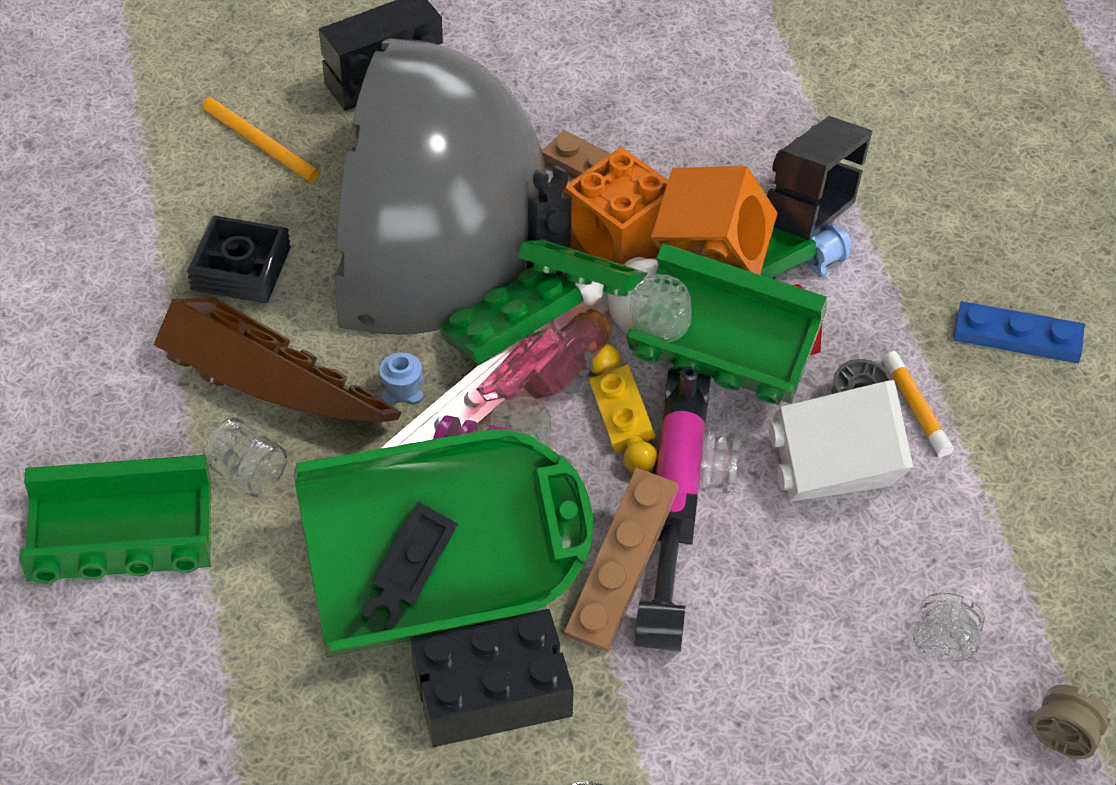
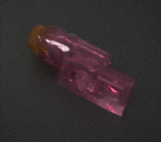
M588 309L584 313H578L566 326L555 333L551 328L533 332L516 346L476 390L486 402L500 398L509 400L520 393L523 388L535 399L560 394L561 392L574 394L578 391L590 370L594 368L592 360L609 342V335L612 333L611 324L600 312Z

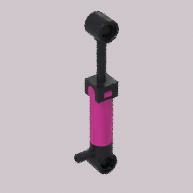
M685 367L681 372L674 368H668L656 475L677 482L679 491L657 540L661 541L654 600H639L634 646L681 652L686 606L676 605L672 602L679 543L693 545L711 380L710 376L697 373L696 369L692 367Z

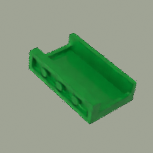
M662 243L656 258L658 269L634 330L629 329L626 336L629 349L633 350V355L650 363H656L658 359L674 364L673 368L678 372H681L685 367H692L696 369L697 373L715 378L714 382L723 388L737 391L739 387L754 391L757 398L770 404L779 405L781 401L792 404L827 311V296Z
M206 455L25 468L24 484L29 496L26 548L20 550L19 560L26 581L48 584L63 578L82 577L88 580H97L105 575L128 573L133 576H145L153 571L166 570L189 573L198 568L211 567V476Z

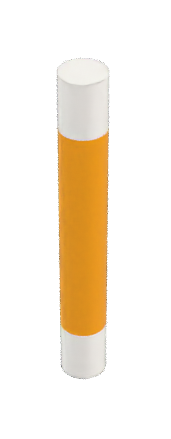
M895 351L887 353L882 361L893 380H895L896 385L937 455L942 457L951 454L954 451V447L900 356Z

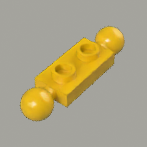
M599 344L593 348L595 350L592 353L594 368L591 371L597 376L590 378L589 382L616 454L625 451L623 462L630 473L633 474L636 468L651 473L657 466L658 454L656 449L648 442L657 438L629 364L620 367L621 355L619 351L610 344Z

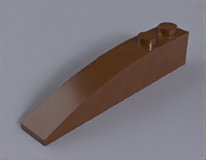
M216 298L172 299L153 344L167 352L166 358L173 363L185 367L192 366L201 371L200 377L209 383L219 386L225 384L258 399L297 411L338 419L377 423L398 420L402 413L364 387L357 385L345 386L347 376L336 369L315 366L316 356L306 350L299 352L288 348L291 340Z

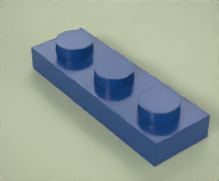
M960 301L954 341L1079 364L1082 355L1085 323Z

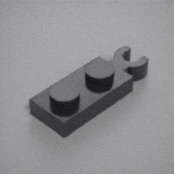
M553 166V177L548 183V174L540 169L535 170L533 184L539 192L538 197L528 199V241L546 240L571 248L572 196L563 192L568 183V173L559 166ZM527 261V269L533 267V262Z
M417 502L371 583L372 586L383 592L380 596L374 597L366 604L363 609L362 618L367 620L377 607L385 608L389 613V620L385 624L384 630H392L400 617L398 604L401 601L411 608L413 607L459 524Z

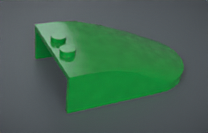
M495 429L296 463L293 478L326 656L332 657L408 642L413 637L531 613L559 597L571 585L585 563L593 535V514L590 499L583 481L571 463L563 455L560 456L550 447L539 442V439L517 431ZM417 502H420L459 525L413 607L411 608L400 601L398 604L400 611L399 620L392 630L385 631L384 626L389 620L388 611L385 608L377 607L366 620L362 618L363 609L371 599L380 596L383 592L372 586L371 583Z

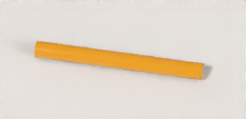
M212 97L204 101L202 105L204 111L309 183L319 178L320 171L223 104Z

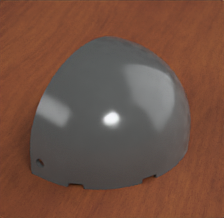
M390 38L382 42V49L385 51H376L373 55L361 87L352 125L356 127L357 144L356 147H352L351 151L347 150L341 186L336 250H339L343 255L335 275L336 305L339 328L382 334H419L439 330L438 327L449 321L453 313L472 307L482 301L488 292L507 286L518 279L519 275L527 269V260L518 258L521 241H528V199L538 197L539 190L533 184L535 170L540 169L546 173V168L538 138L529 118L512 92L493 73L474 59L446 46L419 40ZM367 314L372 316L374 319L368 320L363 318L361 315Z

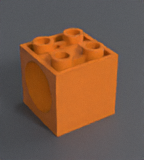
M619 147L569 182L564 189V193L572 196L571 248L623 265L636 257H644L645 259L657 257L660 249L651 239V235L668 179L623 147Z
M748 166L672 168L651 239L659 249L662 243L760 275L777 211Z

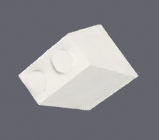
M895 380L782 406L773 416V421L769 422L770 441L773 448H779L782 463L778 464L777 467L779 485L782 491L787 490L790 502L890 487L913 468Z

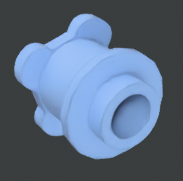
M834 224L827 225L821 233L811 238L816 241V255L805 260V262L811 266L819 277L826 275V265L836 260L843 262L849 258L851 240L848 233L843 228H838Z
M402 352L386 357L379 369L381 381L385 385V391L381 394V399L391 406L397 402H408L412 405L419 404L423 400V392L420 390L423 375L419 359L414 355Z

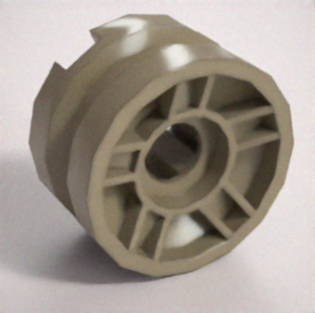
M1067 684L1055 685L1048 689L1042 702V707L1038 709L1031 724L1033 732L1045 746L1069 758L1087 759L1095 754L1101 741L1100 736L1104 735L1111 719L1106 717L1109 710L1092 693L1089 698L1078 694L1079 687Z

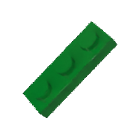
M546 240L521 241L518 258L533 262L532 268L537 271L555 274L558 270L568 273L567 280L571 282L591 285L593 281L602 284L604 292L617 296H627L628 291L639 290L644 278L648 274V272Z

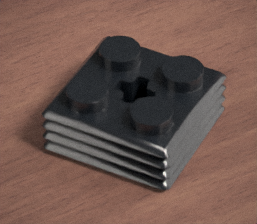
M217 215L212 216L187 269L188 279H190L189 284L191 285L190 289L192 291L267 303L291 248L289 245V229Z

